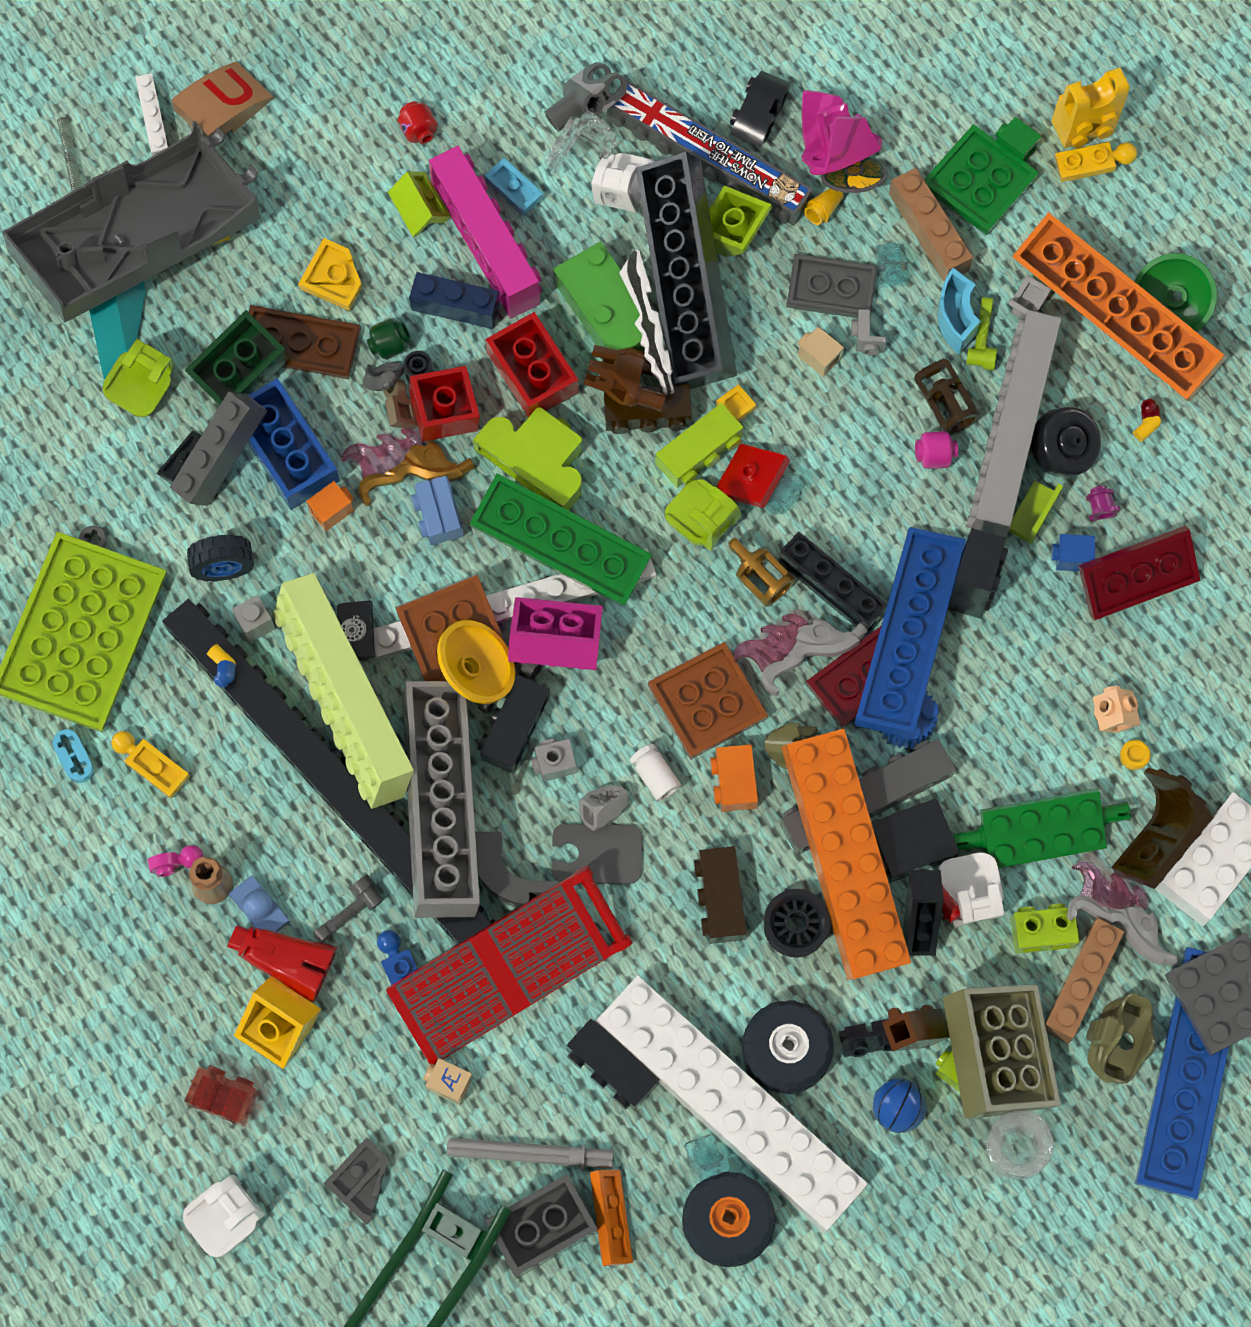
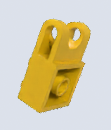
M1120 67L1105 72L1102 78L1090 85L1082 86L1081 81L1066 86L1064 94L1059 95L1051 122L1064 149L1071 146L1079 148L1087 144L1091 139L1097 137L1105 139L1114 133L1129 93V84Z

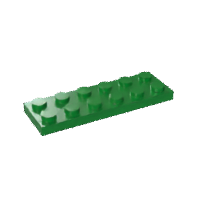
M496 473L469 523V526L623 607H625L652 556L651 553Z

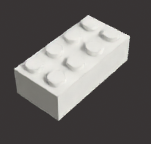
M1234 792L1215 813L1214 818L1202 831V834L1193 842L1183 857L1173 866L1164 880L1155 889L1203 927L1251 869V805Z

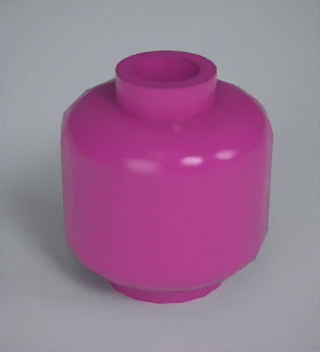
M946 431L924 432L920 439L915 441L916 462H921L922 467L925 469L948 468L952 463V459L958 457L957 441H952L950 434Z

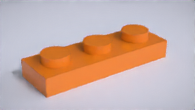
M597 1170L590 1172L602 1266L632 1264L633 1258L620 1170Z

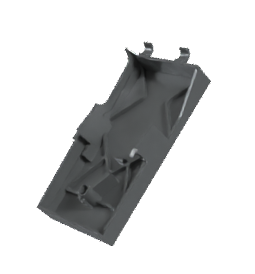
M193 121L191 131L187 136L142 163L130 164L126 160L111 170L93 177L92 181L4 230L2 234L7 252L66 323L258 221L260 214L257 197L247 187V185L256 180L258 172L252 165H249L246 173L237 174L215 150V147L224 141L225 134L219 128H216L214 135L203 137L197 122Z

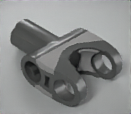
M595 62L565 83L563 87L564 97L545 110V116L557 132L584 113L592 117L598 116L624 96L627 90L626 79L618 73H611L607 65ZM599 68H603L605 76L593 80L594 72ZM614 79H619L621 83L619 90L615 93H610V83Z

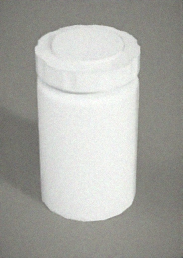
M650 744L638 750L630 758V762L635 766L637 773L655 800L661 802L676 793L682 785L660 752H657L656 746Z

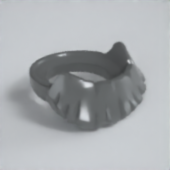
M390 362L374 368L368 364L362 380L364 387L372 391H383L390 388L396 379L403 375V365L399 362Z

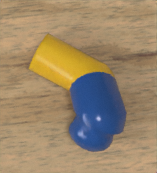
M215 644L210 648L207 655L218 664L217 675L214 677L215 684L221 688H226L235 679L236 662L218 644Z

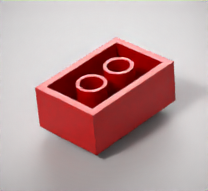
M535 312L485 339L487 354L527 417L538 407L547 411L579 393L578 378Z

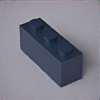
M416 272L409 296L412 311L489 329L494 327L500 306L499 291L420 272Z

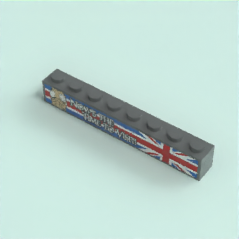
M626 80V93L607 109V117L612 124L617 127L624 126L631 130L637 139L641 141L648 140L655 145L658 151L665 155L669 153L677 155L683 152L692 154L701 159L703 176L711 182L718 181L724 186L772 205L770 213L773 214L777 221L783 224L788 222L793 226L796 224L804 212L807 202L812 199L813 189Z

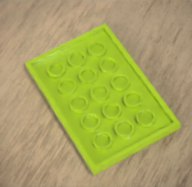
M56 532L0 665V697L103 733L167 576V570Z

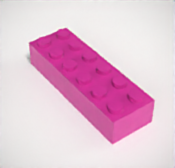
M458 145L429 159L433 186L492 289L499 291L500 302L509 318L512 319L540 305L542 289L539 282L542 281L541 276L535 266L530 267L526 260L528 255L524 246L521 243L517 244L513 238L515 234L509 221H503L499 215L501 209L495 198L490 199L486 193L488 188L481 175L476 176L473 171L475 166L468 153L463 154Z

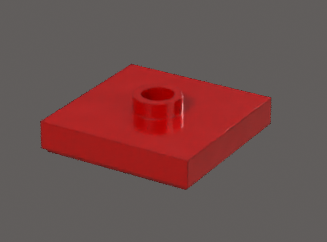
M740 443L716 488L724 492L732 500L765 508L790 463V459L787 455Z

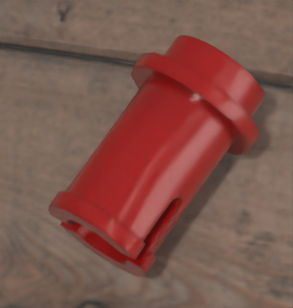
M942 884L944 898L942 914L944 916L942 918L952 923L961 915L959 905Z

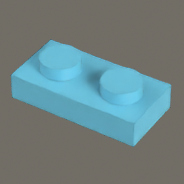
M505 158L484 175L485 181L523 216L544 198L543 192Z

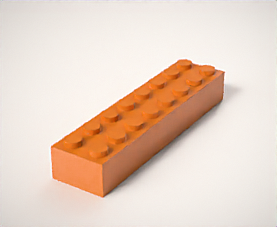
M1049 212L1012 256L1189 402L1227 358Z
M845 729L782 746L781 749L826 907L830 914L831 925L847 980H854L910 964V956Z

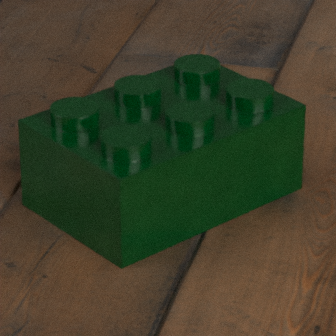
M245 310L185 371L220 406L229 391L249 395L258 390L291 356Z

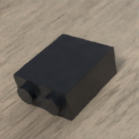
M937 798L871 822L889 883L908 877L910 870L931 869L939 866L943 861L958 857L959 850Z

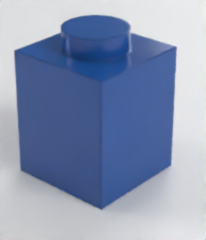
M1060 534L1056 544L1052 543L1051 561H1056V570L1079 571L1078 565L1095 559V536Z

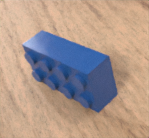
M278 378L249 394L267 412L247 444L290 510L306 502L333 481L335 483L340 482L337 468Z

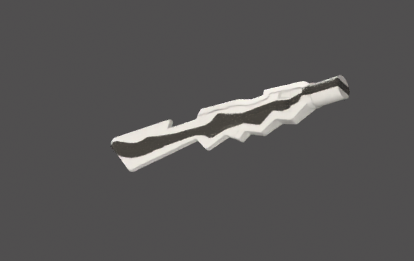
M635 249L619 274L640 314L635 322V326L642 333L640 345L645 347L644 357L651 363V373L659 379L663 394L670 395L675 391L671 381L672 370L668 350L664 351L662 345L663 333L658 312L651 310L646 294L652 291L640 251Z

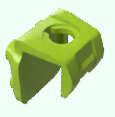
M136 338L129 351L119 356L105 378L102 386L103 394L110 402L134 416H150L170 387V375L175 368V364L170 357Z
M703 479L689 482L665 509L666 522L692 544L703 545L709 551L718 544L719 539L729 528L735 525L741 518L739 506L724 492L715 486L713 487Z

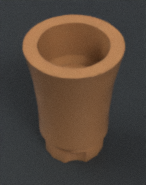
M201 857L193 862L189 876L192 882L193 893L197 899L207 904H216L225 900L233 887V879L230 872L213 858ZM211 874V878L206 880L205 877Z

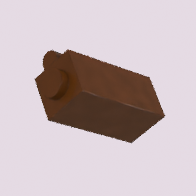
M923 1005L918 1011H907L905 1013H902L899 1008H891L888 1011L889 1020L882 1022L892 1052L927 1048L950 1038L942 1008L933 1009L931 1005Z

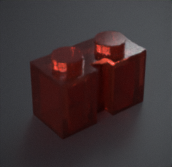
M211 1065L208 1066L207 1070L198 1067L184 1102L188 1106L245 1127L259 1094L253 1088L254 1082L237 1076L236 1080L227 1079L224 1077L225 1071Z

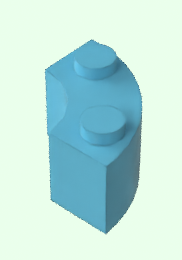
M952 268L943 284L938 303L937 317L944 339L959 355L976 336L980 320L974 315L970 306L975 284Z

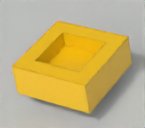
M739 384L716 400V405L722 403L738 422L756 410L757 406Z

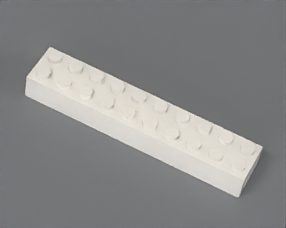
M639 976L626 987L596 1020V1023L660 1079L659 1084L823 1234L829 1230L868 1185Z

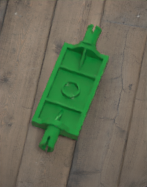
M1091 789L981 809V826H978L977 830L952 833V836L959 851L981 847L982 850H985L986 854L991 855L995 859L998 868L1106 849L1105 824L1131 820V814L1127 812L1131 811L1128 802L1102 807L1099 790Z

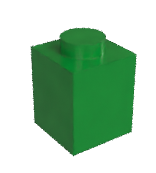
M1014 117L1009 124L1003 123L995 134L997 142L1024 162L1038 148L1041 139L1040 134L1017 117Z

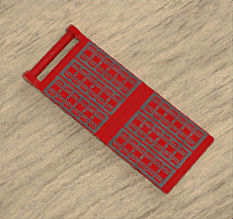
M587 865L580 868L562 882L386 988L388 996L429 1064L435 1065L438 1058L443 1060L613 954L632 945L633 941L629 934H624L592 878L593 872L590 866ZM582 883L614 939L610 945L607 946L573 886Z

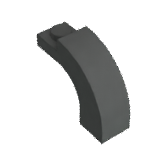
M475 832L478 878L484 888L500 902L514 908H519L529 902L530 898H535L560 883V881L523 880L514 876L506 869L502 861V832Z

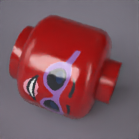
M417 101L404 105L399 112L397 123L407 141L411 143L419 142L420 144L430 142L437 131L438 122L428 105L418 103Z

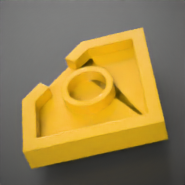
M323 238L298 283L299 289L350 311L362 289L350 250L326 238Z

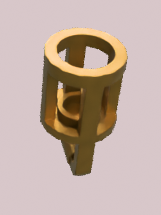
M735 537L729 541L728 544L731 551L741 559V565L737 570L736 576L765 607L773 605L792 587L795 578L766 548L758 549L752 553ZM765 559L782 574L783 577L778 581L763 567ZM755 574L769 589L763 594L747 577Z

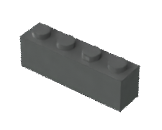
M229 391L170 488L189 504L208 506L267 410L249 395Z

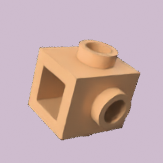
M1111 686L1103 689V694L1093 697L1094 715L1098 720L1100 731L1119 733L1141 725L1137 710L1138 701L1133 691L1121 689L1120 686Z

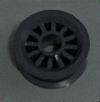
M803 889L786 890L775 896L766 908L764 915L765 936L769 944L782 955L794 958L808 956L818 950L828 936L830 930L829 911L825 903L810 891ZM797 903L803 904L801 910L797 909ZM788 904H792V911L787 906ZM806 907H809L811 911L805 913ZM780 909H782L783 912H784L786 915H784V914H782V913H780V912H778V911H779ZM814 915L817 917V919H809ZM793 917H798L803 920L805 927L801 930H793L789 926L788 921ZM776 918L783 922H774V919ZM810 926H818V930ZM782 928H784V929H783L782 931H780L779 933L776 932V929H782ZM807 933H809V934H811V935H813V936H815V937H814L813 939H811ZM788 934L787 940L784 941L782 937ZM801 936L806 942L805 944H801ZM792 938H795L796 945L790 944Z

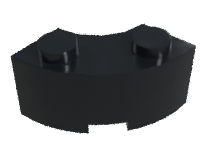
M761 71L756 78L751 77L745 92L747 95L740 110L735 109L731 117L730 124L733 125V129L730 135L761 147L769 138L773 125L784 107L792 83L764 71Z

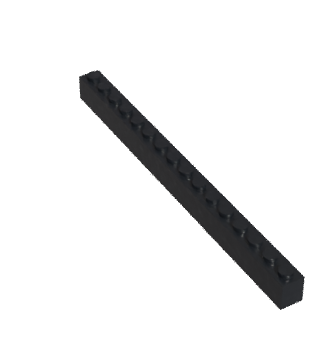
M188 598L162 620L165 629L213 681L215 675H217L218 664L207 655L210 648L218 644L236 662L235 679L232 683H229L228 687H220V689L413 896L410 835L402 828L404 822L394 811L389 814L382 805L371 809L368 801L363 800L359 793V783L355 775H351L342 764L345 762L343 756L335 748L329 750L323 743L326 739L316 727L310 729L304 723L306 717L296 706L290 708L284 701L287 697L277 685L271 687L265 681L268 678L265 672L257 664L252 667L246 659L249 656L239 644L233 646L227 640L229 634L219 623L214 626L209 621L208 617H210V614L201 603L195 605ZM479 905L475 917L433 918L457 945L496 922L494 919L489 922L482 915V912L485 910L481 905Z

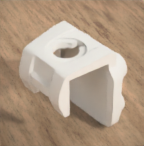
M625 153L612 154L608 159L602 158L596 167L592 180L594 203L638 213L642 203L636 168L655 161Z
M974 853L945 860L939 865L938 870H941L943 887L958 903L961 915L953 921L954 927L1004 916L1002 904L1004 894L998 866L991 855Z
M234 1174L228 1176L222 1182L214 1183L184 1209L183 1222L186 1228L204 1251L213 1257H223L256 1230L257 1222L266 1215L261 1207L255 1204L241 1186L242 1183Z

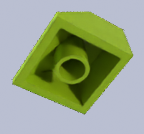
M723 186L709 209L716 253L725 257L744 253L772 209V205Z

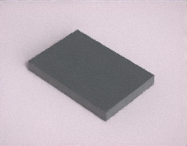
M795 253L786 308L857 318L858 310L863 309L870 310L871 316L878 266Z

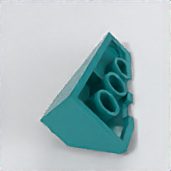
M144 281L89 310L104 379L119 356L124 352H128L138 337L142 319V308L146 296Z

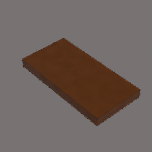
M250 305L249 313L291 356L282 366L283 368L349 379L361 325Z

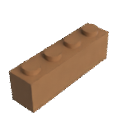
M917 168L892 179L889 195L943 281L945 282L952 268L962 275L969 272L973 256Z
M1096 918L1092 923L1045 1020L1047 1034L1066 1044L1073 1040L1125 931L1099 918Z

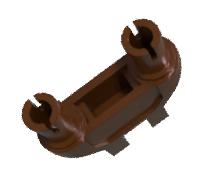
M594 345L592 356L601 358L603 361L590 358L587 369L588 371L598 373L600 376L586 373L584 385L606 392L614 401L621 405L632 408V406L638 404L658 410L659 412L662 410L666 394L641 388V384H639L642 373L655 377L651 373V363L644 357L645 351L636 348L615 350ZM655 359L660 372L663 374L664 381H667L660 361Z

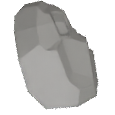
M608 785L587 793L579 800L580 817L584 824L592 831H596L613 822L621 815V812L626 809L629 803L628 791L619 785Z

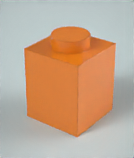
M335 481L306 501L309 511L325 531H328L354 512L352 507L354 499L346 487L340 488Z

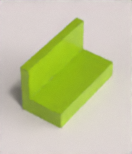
M407 171L388 191L390 198L413 237L418 236L429 223H444L451 217L426 172Z
M1034 480L1015 513L1008 532L1032 544L1057 501L1063 485L1058 483L1055 490H1052Z

